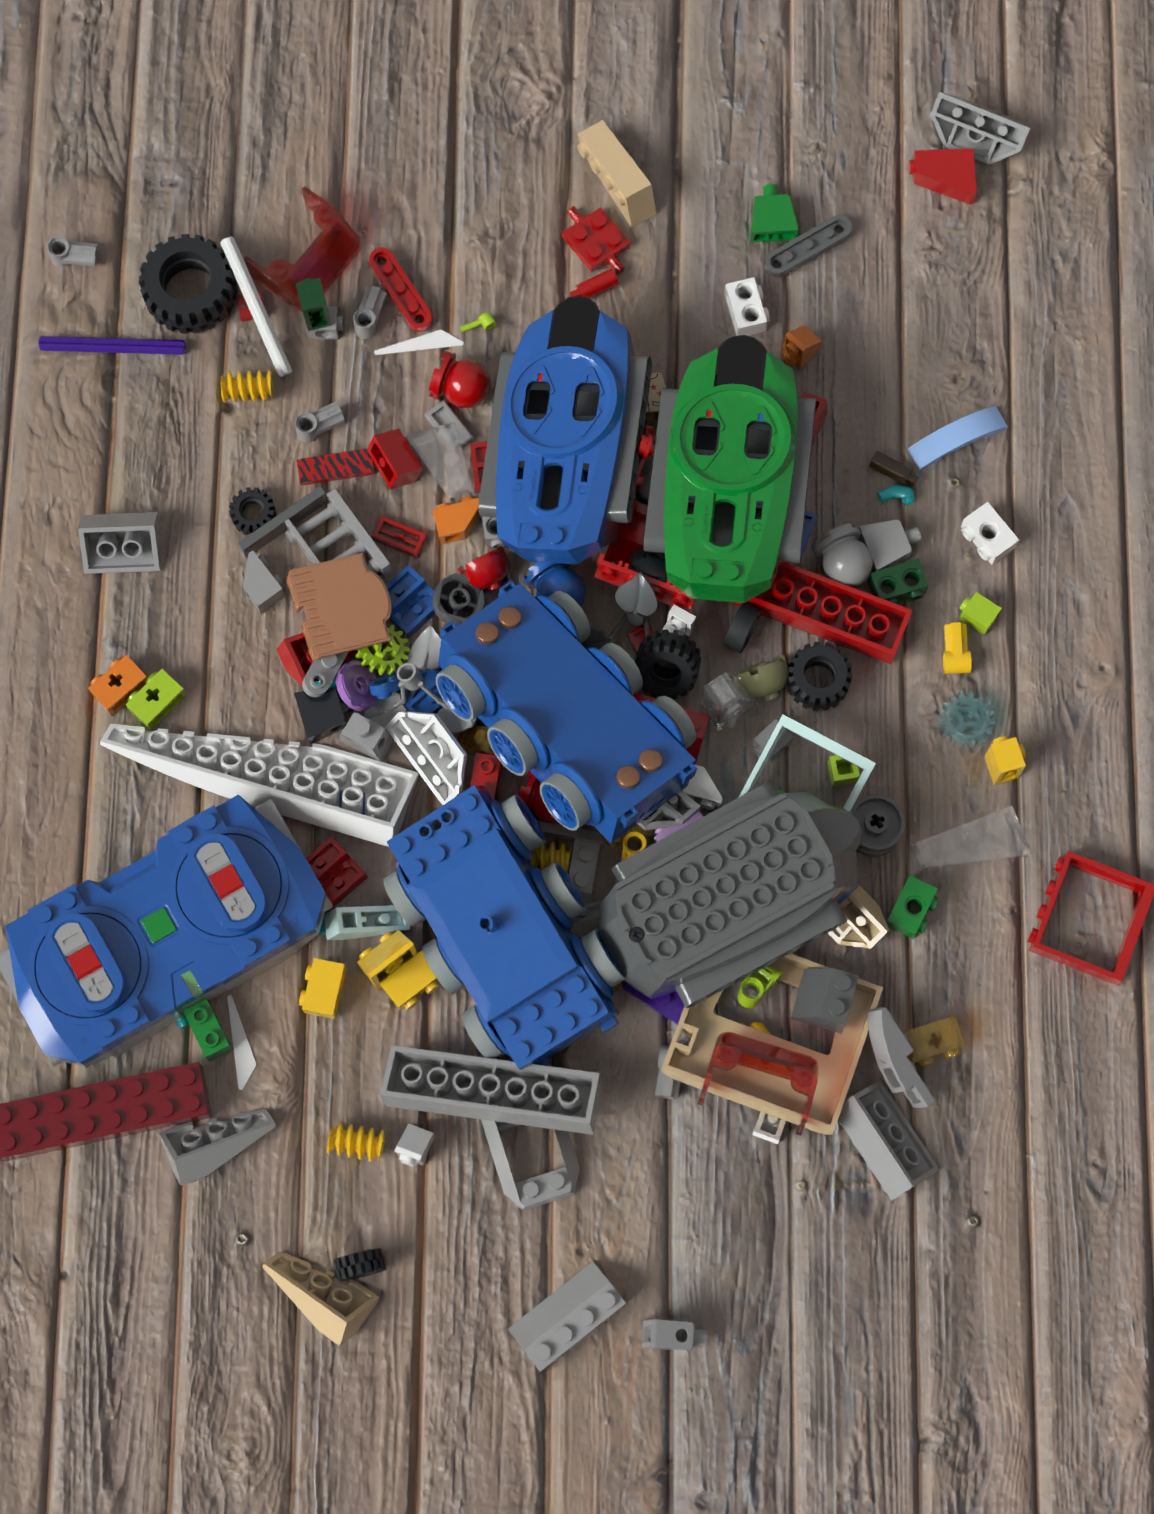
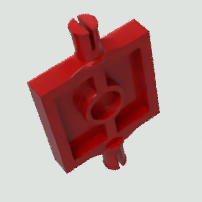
M575 206L572 209L570 208L567 214L575 223L562 232V238L590 272L610 264L617 275L620 272L622 273L625 267L617 258L620 253L630 248L631 242L602 207L585 216H582Z

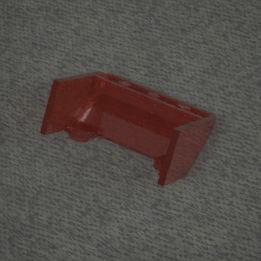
M305 186L301 189L305 207L314 212V221L323 230L297 262L292 265L284 259H277L272 261L265 269L248 256L244 257V262L252 279L301 312L302 308L295 284L301 283L302 280L307 278H320L323 292L325 293L361 249L358 234L338 210Z
M732 1032L721 1033L715 1041L697 1104L703 1105L714 1068L731 1070L738 1064L790 1080L791 1087L797 1093L806 1095L796 1134L801 1136L809 1117L818 1083L819 1065L817 1061L811 1056Z

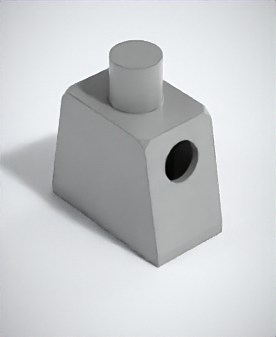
M900 520L859 526L861 532L859 541L864 543L871 552L873 561L872 572L907 561L912 554L910 545L922 541L917 527L904 531Z
M356 712L352 714L339 738V741L383 762L394 743V740L384 727Z
M657 1319L643 1321L641 1348L691 1351L693 1346H706L707 1330L694 1329L693 1322ZM677 1331L680 1333L679 1341L676 1339Z

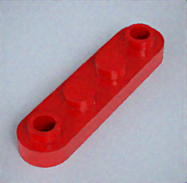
M384 247L374 249L369 256L370 267L409 327L416 332L428 330L432 325L431 311L389 249ZM381 260L386 261L384 265L378 264ZM418 318H423L424 322L417 323L416 320Z

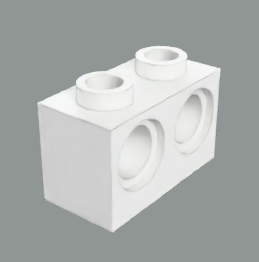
M755 278L725 284L724 295L737 338L766 332L770 316L767 307L763 308L762 306L763 292L761 286L756 285ZM746 293L750 295V298L742 299L739 295ZM752 315L755 316L757 320L748 321L745 317Z

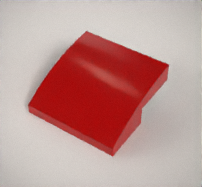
M332 836L306 858L318 881L322 884V888L333 908L368 878L367 874Z

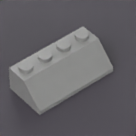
M881 1080L844 1101L838 1122L843 1126L853 1145L858 1149L868 1168L873 1172L883 1191L889 1196L891 1201L940 1170Z
M591 1262L509 1327L508 1330L537 1369L542 1372L623 1308L626 1303L598 1267Z

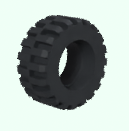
M181 234V238L175 239V236L167 238L168 242L164 244L159 242L155 245L156 250L154 252L149 251L145 256L147 262H143L140 268V291L148 311L154 316L155 321L160 325L165 323L166 329L175 331L178 328L182 334H188L189 330H194L196 334L201 333V329L208 327L209 330L215 327L214 322L217 320L222 322L226 318L225 311L230 312L234 306L232 300L236 299L237 295L235 287L237 285L236 278L221 247L217 248L216 243L210 239L205 242L204 237L200 235L190 238L189 234ZM198 269L210 275L211 280L208 287L195 298L181 300L171 297L166 293L168 282L180 271Z

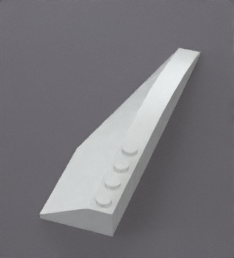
M110 724L100 741V745L204 790L229 799L239 794L253 807H257L272 799L280 815L388 847L387 841L396 836L401 829L419 773L322 744H313L312 747L300 746V742L289 741V745L274 743L272 739H264L257 742L251 741L250 737L207 733L206 737L196 736L194 732L184 731L183 734L168 733V729L160 728L155 731H145L144 727ZM339 790H344L342 793V808H339ZM363 793H365V815L361 814L363 808Z

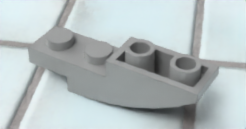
M886 1007L871 1009L868 1011L870 1040L879 1069L892 1093L903 1092L913 1108L930 1106L935 1101L930 1093V1088L921 1080L916 1072L915 1065L907 1058L914 1051L909 1044L907 1036L901 1032L895 1023L894 1016Z

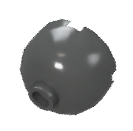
M455 573L444 578L436 586L433 593V609L436 615L447 624L453 621L458 626L483 609V591L469 583L470 580L465 574Z

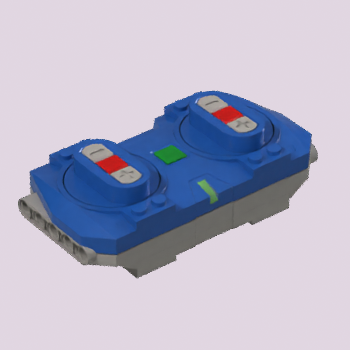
M238 794L217 807L213 805L169 830V834L157 840L154 852L101 882L87 879L77 886L73 884L27 910V914L6 925L9 947L0 951V971L16 998L19 1009L39 1046L54 1067L62 1062H67L87 1068L112 1056L116 1058L185 1015L183 1010L205 999L210 1001L225 991H230L247 980L259 976L299 953L297 950L319 935L324 914L333 908V905L272 799L253 808Z

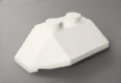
M409 711L398 712L385 728L442 805L446 804L462 792L467 753L438 714Z

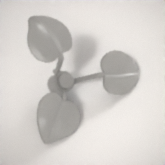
M431 626L425 629L416 639L408 653L407 663L402 664L397 670V678L401 681L398 684L401 696L394 691L392 696L388 698H377V704L366 710L362 715L385 728L398 712L406 711L403 706L406 703L405 688L408 690L422 688L443 707L437 714L452 734L471 728L477 721V717L468 722L457 717L445 702L423 683L424 678L421 673H425L426 669L433 671L440 668L438 661L441 639Z

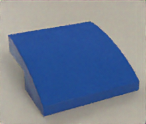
M409 565L386 585L391 600L389 619L410 638L435 614L432 606L434 590Z

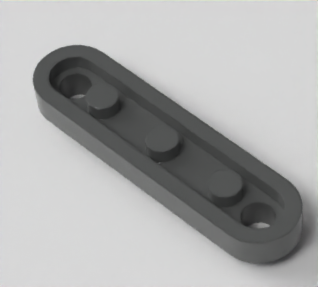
M836 215L775 249L766 256V272L773 277L784 276L847 240L852 230L851 221L846 216ZM840 228L843 232L837 233L835 229ZM775 263L780 264L781 267H780V268H774V267H773V264H775Z

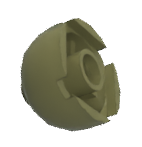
M785 655L772 658L773 662L762 661L737 673L744 691L756 698L765 697L766 701L779 697L781 695L779 691L786 687L790 676Z

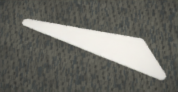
M437 330L375 350L374 354L381 355L462 346L464 342L443 330Z
M228 995L227 1000L238 1088L242 1090L256 1067V1062L233 997Z

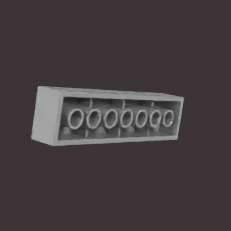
M392 1045L380 1096L388 1107L594 1135L603 1083L600 1073L536 1064H531L524 1069H518L513 1061Z

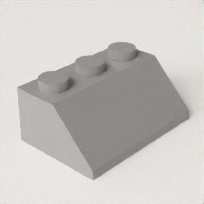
M158 512L82 515L78 532L84 574L160 571Z

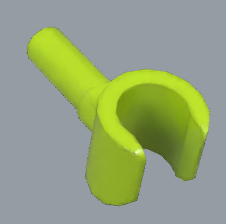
M485 312L479 316L478 320L462 325L460 328L464 332L482 325L486 331H489L497 324L492 315Z

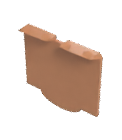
M363 553L289 571L286 582L295 610L298 614L303 608L307 618L306 621H303L301 629L305 636L312 661L391 641L385 623L389 620L391 614L389 592L380 576L375 572L368 571Z

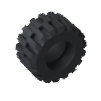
M663 629L662 633L655 631L652 632V636L647 635L644 641L640 643L635 663L640 670L643 680L642 690L645 693L649 691L652 697L666 696L674 700L678 699V695L682 697L687 695V692L694 688L698 678L701 657L699 648H696L694 640H688V635H679V631L674 630L671 633L668 629ZM663 660L670 661L676 664L678 668L667 669L660 666L657 662Z
M814 642V646L806 644L803 650L798 649L795 656L790 660L788 667L790 675L787 686H789L788 692L790 696H795L794 701L797 704L802 702V707L808 709V706L813 707V711H818L819 708H823V711L829 710L830 706L836 707L839 705L840 700L843 701L849 690L852 680L851 662L847 663L848 657L845 653L840 654L841 649L836 646L835 649L830 648L831 643L826 642L825 646H820V642ZM812 666H823L832 673L834 682L828 687L817 688L807 682L804 672Z

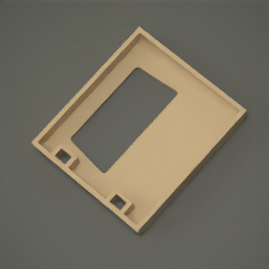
M791 953L770 964L775 969L784 971L779 981L797 988L800 986L804 969L829 968ZM858 978L845 1028L842 1034L835 1032L829 1055L816 1052L714 1014L713 1010L723 992L722 990L690 1008H685L684 1006L661 1071L674 1080L821 1134H833L869 1031L868 1011L876 1009L883 987ZM681 1034L691 1038L689 1046L678 1043Z

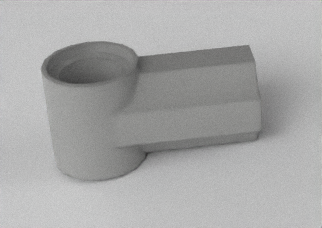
M60 236L51 238L47 244L50 260L56 266L63 267L68 264L96 267L98 244L67 241L64 237ZM58 249L65 250L62 254L54 253Z
M366 287L359 309L353 317L355 333L362 339L373 337L377 331V322L387 298V293L379 287ZM364 321L370 322L367 326L360 325Z
M336 402L312 413H301L295 419L297 438L305 443L312 442L319 434L345 423V419ZM303 425H310L312 429L305 431L301 427Z
M661 1045L657 1066L659 1073L655 1096L677 1100L680 1081L666 1076L661 1071L670 1046Z

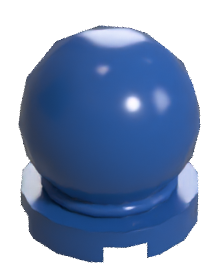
M536 562L528 569L530 575L523 576L529 588H536V596L543 595L549 597L554 592L562 591L571 596L579 606L584 602L586 589L583 579L575 570L568 568L570 564Z

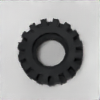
M247 487L244 493L241 489L238 491L239 496L234 495L232 498L233 503L230 502L229 505L232 522L238 531L241 530L244 535L253 533L276 517L277 514L271 496L267 495L265 490L261 492L257 487H254V490ZM252 503L262 507L261 516L255 520H249L243 515L245 507Z
M382 1248L360 1251L334 1260L339 1282L366 1277L386 1270Z

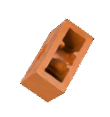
M126 655L123 658L116 659L105 674L96 676L91 681L88 689L106 711L113 716L128 703V698L134 691H140L146 685L147 676ZM114 682H120L121 686L118 687L114 685Z

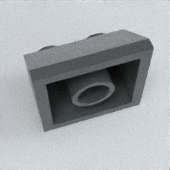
M834 968L804 969L791 1019L842 1034L848 1019L859 975Z

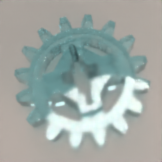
M959 692L958 699L953 695L950 696V704L944 702L942 706L944 711L940 712L938 716L944 719L939 723V728H946L943 736H952L951 744L955 743L956 740L960 741V747L962 748L966 742H969L971 748L975 746L976 740L982 744L985 741L983 735L989 737L992 733L989 728L995 725V721L990 720L995 715V712L987 710L991 703L983 704L981 702L983 699L982 695L977 699L973 698V692H970L968 697H965L963 692ZM968 704L970 706L961 707L959 705ZM978 710L981 712L983 720L979 718ZM969 716L971 718L970 721L964 723L963 719ZM950 719H952L955 722V729L953 728ZM967 732L974 733L972 735H964V733Z

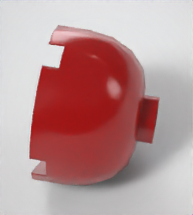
M502 545L496 548L498 553H495L493 549L468 562L465 565L466 570L463 566L457 568L459 574H465L470 580L469 583L480 590L487 588L490 592L502 586L501 580L507 576L509 571V561Z

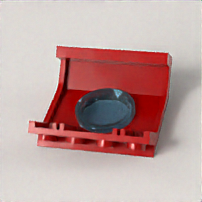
M634 501L631 522L620 523L617 543L610 544L605 555L600 553L597 561L598 568L594 577L620 587L623 583L641 572L650 582L659 602L670 606L676 605L690 613L696 599H692L667 580L665 553L644 551L648 505Z

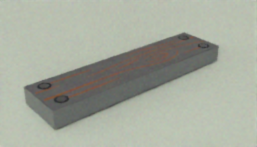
M317 487L238 542L241 553L247 559L249 552L252 550L257 552L287 531L286 520L289 519L294 526L328 502L326 493L321 487Z

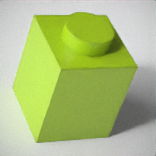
M976 592L972 598L967 596L959 609L962 610L959 619L985 636L1002 608Z
M837 755L829 756L827 766L832 788L855 785L860 777L858 766Z

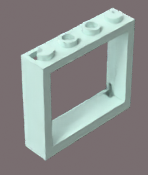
M782 714L739 797L753 790L786 728L864 769L843 807L851 811L876 763Z

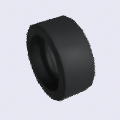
M746 602L742 603L730 624L723 645L738 653H742L756 628L762 610Z

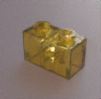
M955 1016L904 1031L910 1046L914 1050L909 1054L910 1061L913 1064L919 1063L920 1067L935 1063L934 1058L944 1055L945 1059L960 1055L959 1050L965 1047ZM932 1037L935 1041L940 1040L937 1049L934 1045L929 1046L928 1044Z

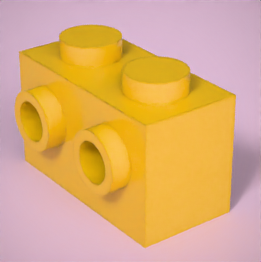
M1003 736L993 740V744L990 745L984 756L993 785L1018 779L1026 767L1024 762L1026 758L1025 749L1022 743L1018 744L1016 737L1008 739V736Z
M420 951L382 980L380 985L400 1011L404 1008L408 1011L419 1002L418 998L425 992L427 994L432 993L440 986V983L430 969L423 952Z
M317 958L313 959L312 965L308 964L305 974V980H308L306 990H302L299 1005L302 1006L304 1013L331 1019L336 1018L347 970L345 964Z

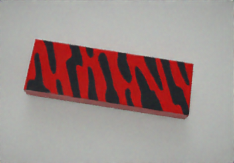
M367 449L297 459L301 486L375 474L373 460Z

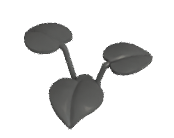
M641 572L623 583L616 591L615 600L619 607L627 611V613H624L621 621L607 637H605L602 629L590 627V636L581 643L585 649L592 647L600 649L608 644L627 620L634 626L644 624L645 637L647 635L650 636V619L647 618V615L655 612L658 600L650 582ZM663 660L657 662L660 666L667 669L678 668L676 664L670 661Z

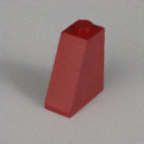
M973 148L914 150L913 159L908 161L909 175H913V184L967 204H974L977 190Z

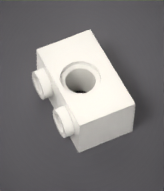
M986 502L965 517L961 525L964 537L968 541H973L981 558L985 561L988 560L991 565L1014 550L1019 542V539L989 502ZM989 531L993 534L994 538L987 539L982 535V532Z

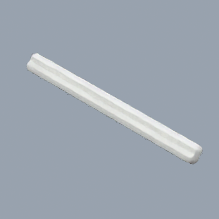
M227 237L220 244L277 374L280 377L286 376L292 372L291 366L237 243L233 237Z

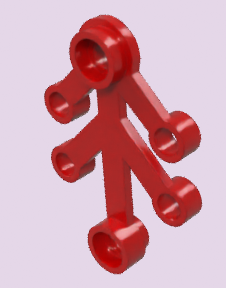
M647 425L638 441L639 449L637 455H640L636 492L643 484L645 474L641 473L645 459L648 455H653L656 441L652 440L655 428Z

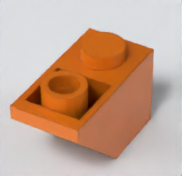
M805 325L791 330L784 338L783 359L788 365L795 366L801 370L820 351L822 341Z
M474 496L466 497L459 503H443L438 505L437 508L432 509L441 545L466 539L480 516L478 510L479 498Z

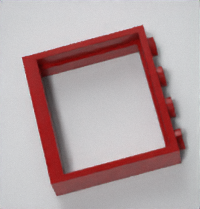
M1068 851L1064 857L1059 856L1054 871L1058 873L1055 881L1050 880L1045 894L1049 897L1046 905L1041 904L1036 916L1037 919H1040L1037 929L1032 928L1027 940V942L1031 943L1029 951L1118 986L1123 981L1154 896V884ZM1069 867L1139 893L1111 972L1041 944Z

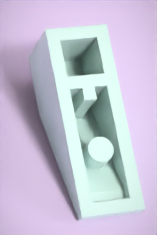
M394 905L338 907L324 914L327 940L356 939L385 935L390 931L395 933L397 930L400 932L411 930L408 922L401 916Z

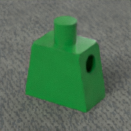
M776 184L764 185V196H756L754 199L750 243L791 241L797 238L798 225L790 196L787 194L778 195V186Z

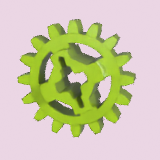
M394 625L387 628L391 641L356 649L359 650L356 658L363 659L362 666L367 664L370 666L369 672L372 673L374 669H377L379 675L382 676L386 670L389 675H392L395 670L397 671L408 660L409 657L407 655L410 652V648L405 647L408 639H401L400 636L403 632L398 631L396 633Z

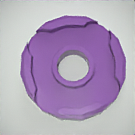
M352 660L339 668L336 675L337 690L342 700L350 708L356 711H366L378 702L377 696L371 695L369 683L378 678L374 671L371 673L369 668L362 666L361 661ZM356 681L360 684L361 690L357 687Z

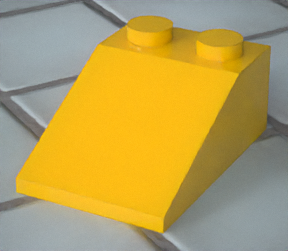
M399 930L395 933L392 931L388 932L380 939L381 944L374 949L370 947L359 955L358 966L377 990L382 988L380 985L382 980L417 954L414 944Z

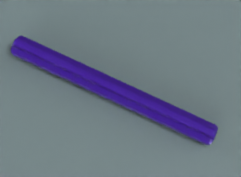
M40 336L38 340V346L41 351L183 355L186 352L184 340Z

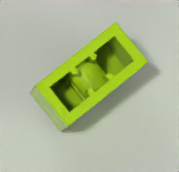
M161 669L158 673L154 672L147 678L146 685L140 691L136 690L129 696L126 706L137 719L152 731L187 694L171 676ZM153 695H154L155 697H159V699H158L157 701H155V700H153V699L151 700L150 698H151Z

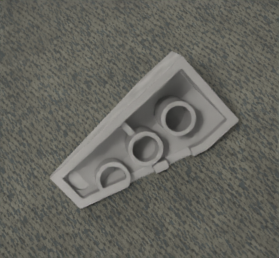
M267 1109L235 1114L231 1120L218 1121L217 1118L208 1119V1124L194 1126L193 1122L183 1123L160 1132L159 1137L172 1171L182 1186L206 1177L275 1128L276 1124Z

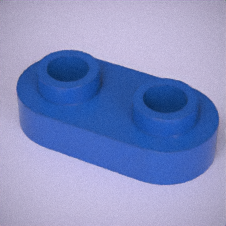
M397 671L393 672L392 675L388 674L369 683L371 695L377 696L378 699H384L392 696V692L400 690L398 684L401 681L397 678Z

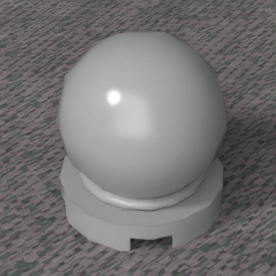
M851 523L836 527L828 531L830 534L828 538L822 542L818 538L812 543L811 548L815 556L824 557L822 566L827 578L850 587H857L868 579L873 561L870 550L864 543L857 541L861 535L857 524L852 526Z

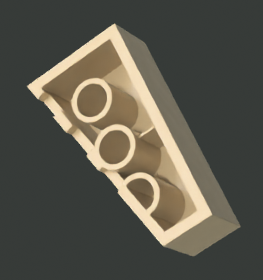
M602 120L579 132L578 139L580 144L577 145L581 156L587 158L591 169L598 175L630 227L633 228L657 215L652 184L605 122Z

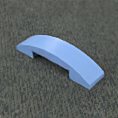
M993 406L967 415L940 428L909 447L908 451L920 471L941 461L943 456L983 437L987 439L1007 429L1008 426L997 407Z

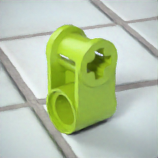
M768 965L746 977L738 992L739 1003L745 1008L756 1007L777 984L784 971L781 969L777 970L773 966ZM752 989L757 993V996L750 997L744 990Z

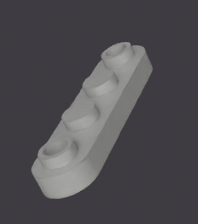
M348 652L315 659L302 681L305 693L311 697L324 695ZM314 679H319L321 685L315 684Z

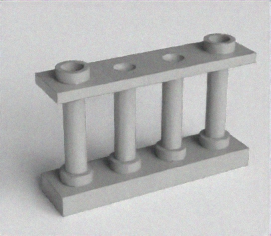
M335 489L327 493L330 502L327 504L328 508L295 528L289 519L285 521L288 529L285 532L287 538L292 545L296 543L299 545L312 565L320 563L315 556L316 554L345 535H353L357 540L354 542L355 545L334 559L366 553L370 558L369 564H367L368 571L375 572L376 574L380 572L384 579L393 574L388 560ZM332 516H339L343 521L341 527L309 547L302 538L303 535Z

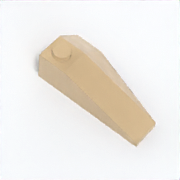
M281 1251L263 1264L264 1270L316 1329L339 1346L357 1333L379 1300L377 1295L360 1283L349 1280L348 1283L345 1281L339 1282L338 1278L334 1277L335 1273L328 1270L326 1273L311 1268L309 1262Z

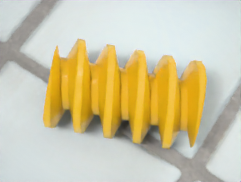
M248 370L246 378H243L241 371L237 372L236 378H233L231 371L227 372L226 378H223L221 375V396L223 402H228L230 396L233 402H238L240 396L243 402H247L249 396H251L253 402H257L260 395L263 402L268 401L269 395H271L273 400V376L271 370L267 371L266 377H263L261 370H258L256 377H253L251 370Z
M551 842L548 849L543 844L532 851L533 860L530 863L537 868L540 866V869L543 870L556 861L568 873L572 846L569 851H566L564 843L561 844L558 850H556L554 842Z
M340 1121L336 1128H333V1125L331 1127L327 1153L331 1154L336 1147L337 1155L342 1156L347 1149V1156L349 1158H352L357 1151L359 1160H363L366 1154H368L369 1162H373L378 1156L380 1163L385 1143V1132L381 1130L378 1136H375L374 1128L371 1127L369 1132L364 1134L363 1126H360L358 1131L354 1132L353 1124L351 1123L347 1130H344L343 1122Z

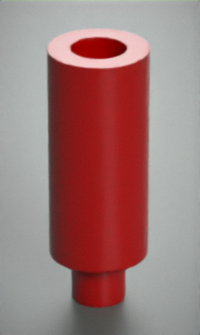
M609 269L577 284L576 290L569 293L570 298L573 302L578 299L582 301L588 300L619 285L618 279L614 271Z

